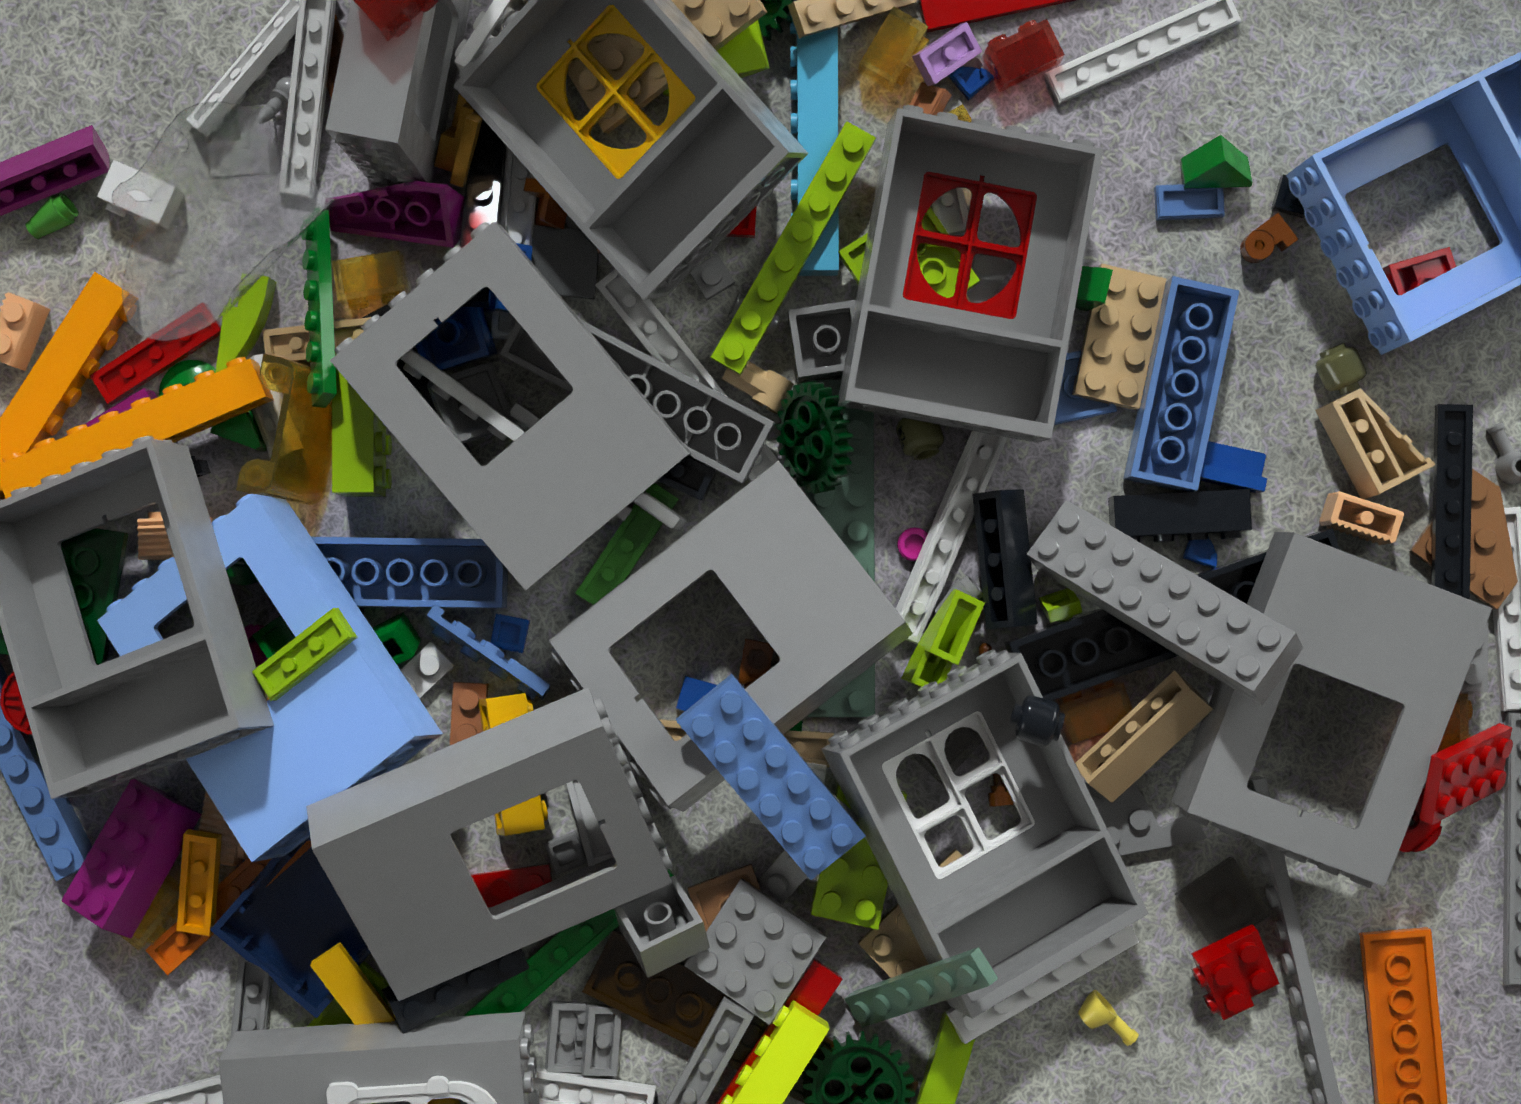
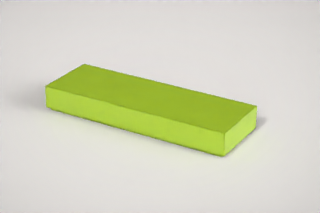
M332 608L254 669L252 673L270 701H276L358 637L340 609Z

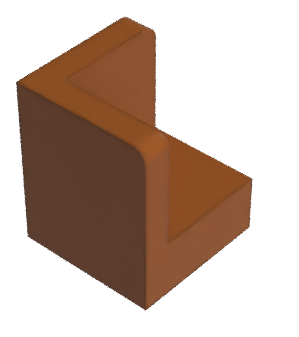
M526 178L523 191L539 198L535 214V225L564 229L567 213L535 178Z

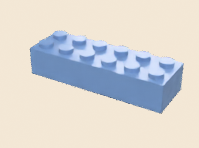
M1175 276L1166 281L1141 405L1136 415L1123 479L1180 492L1198 491L1239 290Z
M312 537L357 606L433 607L436 604L441 608H507L508 569L482 539Z

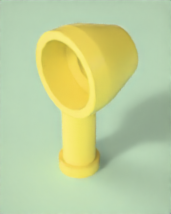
M1093 990L1086 997L1078 1011L1080 1018L1089 1028L1094 1029L1108 1024L1122 1038L1126 1046L1133 1044L1139 1036L1134 1029H1131L1117 1015L1112 1005L1097 990Z

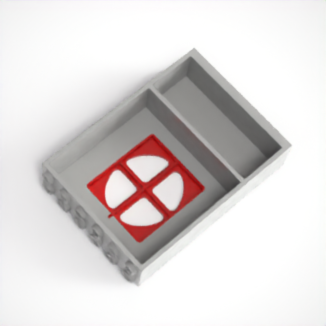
M904 105L903 109L897 108L889 120L886 129L838 406L1035 443L1052 439L1103 149L1093 147V142L1084 139H1074L1073 142L1059 140L1060 136L1054 133L1041 132L1039 136L1025 133L1026 129L1019 126H1005V129L992 127L990 121L983 119H972L971 122L957 120V115L948 112H938L936 116L923 113L924 109L918 106ZM956 188H967L970 190L971 200L963 236L957 237L923 229L922 219L925 213L940 196ZM992 193L999 196L1011 209L1020 232V244L1018 247L993 244L978 239L977 232L985 194ZM926 243L959 251L960 262L955 293L952 297L946 298L939 295L924 278L917 257V247L919 244ZM983 254L1012 260L1016 265L1015 272L1007 285L998 294L980 303H972L967 300L966 294L974 255Z

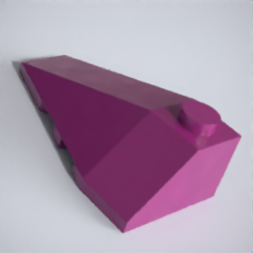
M412 181L328 198L325 201L326 210H329L330 231L453 248L461 237L465 197L445 184Z

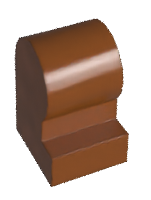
M1277 213L1244 238L1240 245V253L1247 262L1259 263L1272 254L1275 245L1282 252L1296 242L1298 238L1280 214Z
M745 638L738 679L744 688H747L770 670L774 649L769 643Z

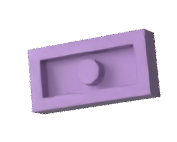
M965 22L959 24L913 55L912 58L927 86H931L973 59L982 50L968 23Z

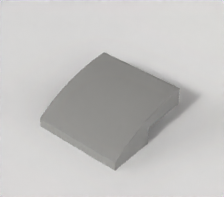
M550 1001L545 1070L547 1072L581 1073L583 1076H617L622 1012L604 1004Z

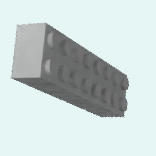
M516 321L499 355L572 393L573 388ZM582 321L691 451L688 455L741 483H745L776 425L774 421Z
M1067 500L1026 554L1040 572L1261 706L1303 649L1297 633Z

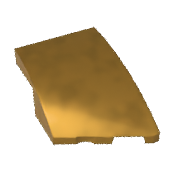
M461 94L458 95L452 125L441 134L434 166L452 172L450 183L463 187L467 180L483 119Z

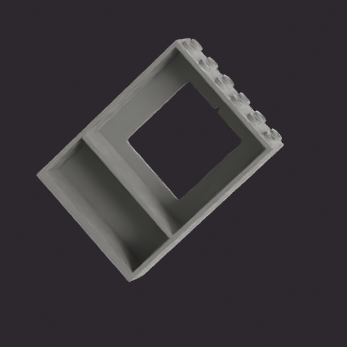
M351 0L325 130L335 140V143L343 149L342 151L349 156L350 160L356 164L357 168L362 171L364 176L371 179L370 183L372 185L387 187L391 186V183L402 184L412 181L435 183L438 167L434 166L441 134L446 130L454 90L453 85L455 84L458 70L454 62L456 59L455 52L459 44L464 40L471 0Z
M495 221L490 225L487 222H483L471 232L472 240L463 248L457 245L443 256L442 259L445 263L435 271L430 268L421 274L415 281L418 284L416 288L408 294L403 291L395 296L388 303L391 308L381 317L376 314L368 319L361 326L364 331L354 340L349 337L341 342L334 349L337 355L330 361L526 591L691 451L504 228ZM488 287L569 382L573 391L487 465L482 466L397 367V362L439 327L434 320L439 318L443 323L483 288Z
M153 436L137 438L132 441L133 446L106 451L101 455L102 459L75 464L71 467V472L64 475L55 474L44 477L40 480V485L33 488L22 487L13 490L11 497L4 500L0 499V626L51 799L92 795L274 726L263 688L252 673L256 669V665L188 446L173 443L172 440H157ZM157 503L191 610L194 626L191 629L97 665L65 563L61 543L107 524L106 516L108 521H114Z
M779 460L548 640L554 647V650L551 652L553 658L563 669L566 667L574 675L570 681L577 691L589 687L594 700L601 697L622 750L626 749L633 757L630 761L631 766L641 778L646 777L653 784L654 787L650 789V792L661 806L666 805L669 809L675 808L684 812L723 782L725 778L687 734L680 740L674 741L643 698L638 702L636 701V698L641 694L613 658L610 651L612 647L707 573L714 571L780 658L778 664L745 688V690L782 734H785L913 634L906 621Z
M1274 532L1247 605L1296 632L1303 649L1262 706L1222 681H1217L1209 701V705L1213 710L1201 722L1171 802L1180 807V814L1187 816V819L1198 824L1207 826L1209 821H1212V826L1230 836L1240 839L1241 834L1244 833V838L1253 841V844L1273 851L1276 845L1275 849L1299 862L1306 863L1307 860V862L1318 866L1317 868L1337 876L1341 874L1350 878L1351 881L1371 888L1373 882L1385 887L1426 782L1431 755L1438 751L1492 608L1294 532ZM1294 664H1300L1397 701L1402 705L1399 718L1355 828H1349L1304 810L1298 816L1299 808L1247 788V783Z
M589 687L306 806L312 850L398 1001L672 883L668 869L673 868L666 848H664L666 846L655 823H653L655 821L649 806L643 798L638 781L632 773L627 756L621 748L613 725L610 723L602 699L600 697L594 700ZM574 780L579 781L614 857L593 866L584 867L488 909L450 834Z

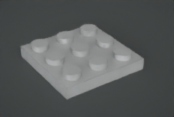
M742 878L706 931L710 948L689 957L684 966L770 1025L828 936Z

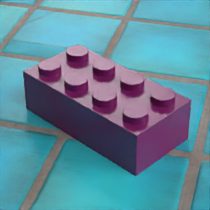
M137 779L130 780L61 901L101 929L132 938L182 850L183 834L188 829H194L202 814L154 786Z

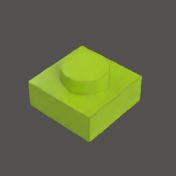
M1068 588L1039 597L1042 611L1050 623L1067 621L1073 615L1083 612L1080 600Z

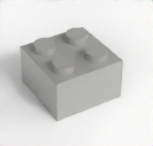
M856 300L788 310L787 317L797 382L843 375Z
M675 875L670 877L671 884L614 908L620 930L647 978L710 948L704 922Z

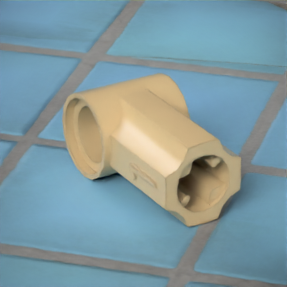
M750 361L741 375L726 368L722 377V381L751 396L755 403L762 407L763 405L767 406L766 409L775 414L782 407L781 400L787 398L786 391H791L794 385L780 374L771 370L765 371Z

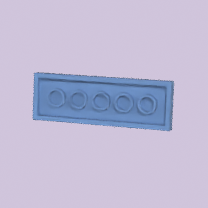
M730 674L676 718L681 728L810 880L815 878L866 836L864 831L733 674Z

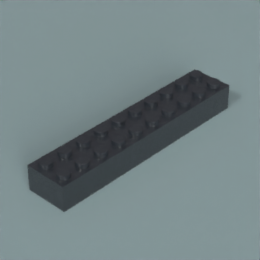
M1333 528L1320 530L1305 536L1340 550ZM1267 550L1196 575L1247 604ZM1101 608L1004 642L1008 653L1022 654L1042 697L1051 701L1179 656Z

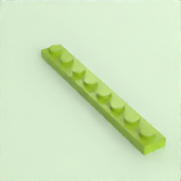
M846 121L711 355L712 360L739 375L743 373L873 147L876 137Z

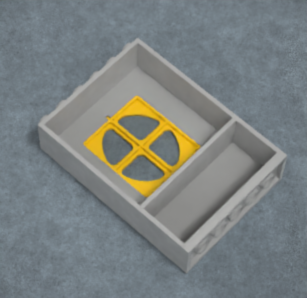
M527 0L528 2L520 11L514 12L504 22L505 28L499 35L490 38L481 49L482 54L475 61L468 63L462 68L459 73L460 78L453 86L643 300L667 297L809 153L671 0ZM603 34L628 36L643 45L644 53L620 79L616 80L589 51L588 43L594 37ZM574 58H579L604 86L606 91L602 99L582 120H577L574 117L566 94L567 70ZM654 62L661 65L669 88L668 112L661 125L654 124L629 95V88ZM618 103L645 132L646 140L635 148L617 149L596 141L591 136V129L614 104Z

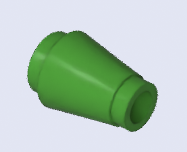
M65 194L52 195L30 220L25 223V226L29 233L39 240L43 236L75 222L74 218L79 215V212L74 203Z

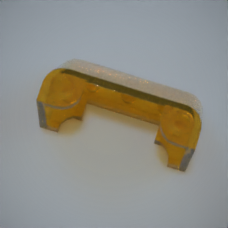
M263 354L260 379L267 389L284 393L271 460L254 459L248 461L241 468L236 491L286 499L287 502L302 505H314L323 499L332 462V401L326 408L312 407V395L307 391V379L311 373L310 366L282 357Z

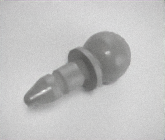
M291 77L280 79L276 83L275 89L269 93L270 101L260 110L257 118L259 124L271 120L280 110H287Z

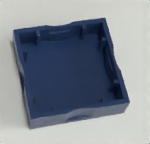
M309 837L286 856L272 858L210 930L248 962L266 971L279 988L317 1018L334 997L311 968V961L339 942H341L358 966L361 965L371 952L314 854L312 847L270 883L308 840L311 841Z

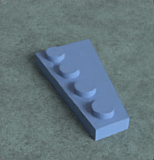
M436 604L433 605L427 614L430 625L434 628L432 634L447 644L453 640L461 645L462 649L460 652L477 663L479 659H482L491 665L488 671L499 679L506 681L509 677L519 685L516 689L521 693H526V697L532 700L536 696L542 700L545 698L550 690L549 683L516 660L504 658L505 654L489 641L482 639L480 642L475 638L476 634L460 621L454 620L450 622L443 617L444 610Z

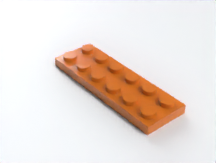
M1422 927L1359 933L1375 1104H1448L1431 929Z

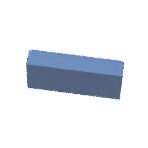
M1183 184L1156 185L1154 187L1156 221L1223 218L1225 216L1223 188H1184Z

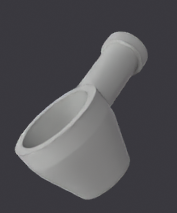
M1503 422L1487 428L1488 434H1491L1501 455L1496 462V473L1507 484L1521 483V472L1516 470L1515 465L1517 461L1521 462V452L1514 451L1504 430L1505 426Z

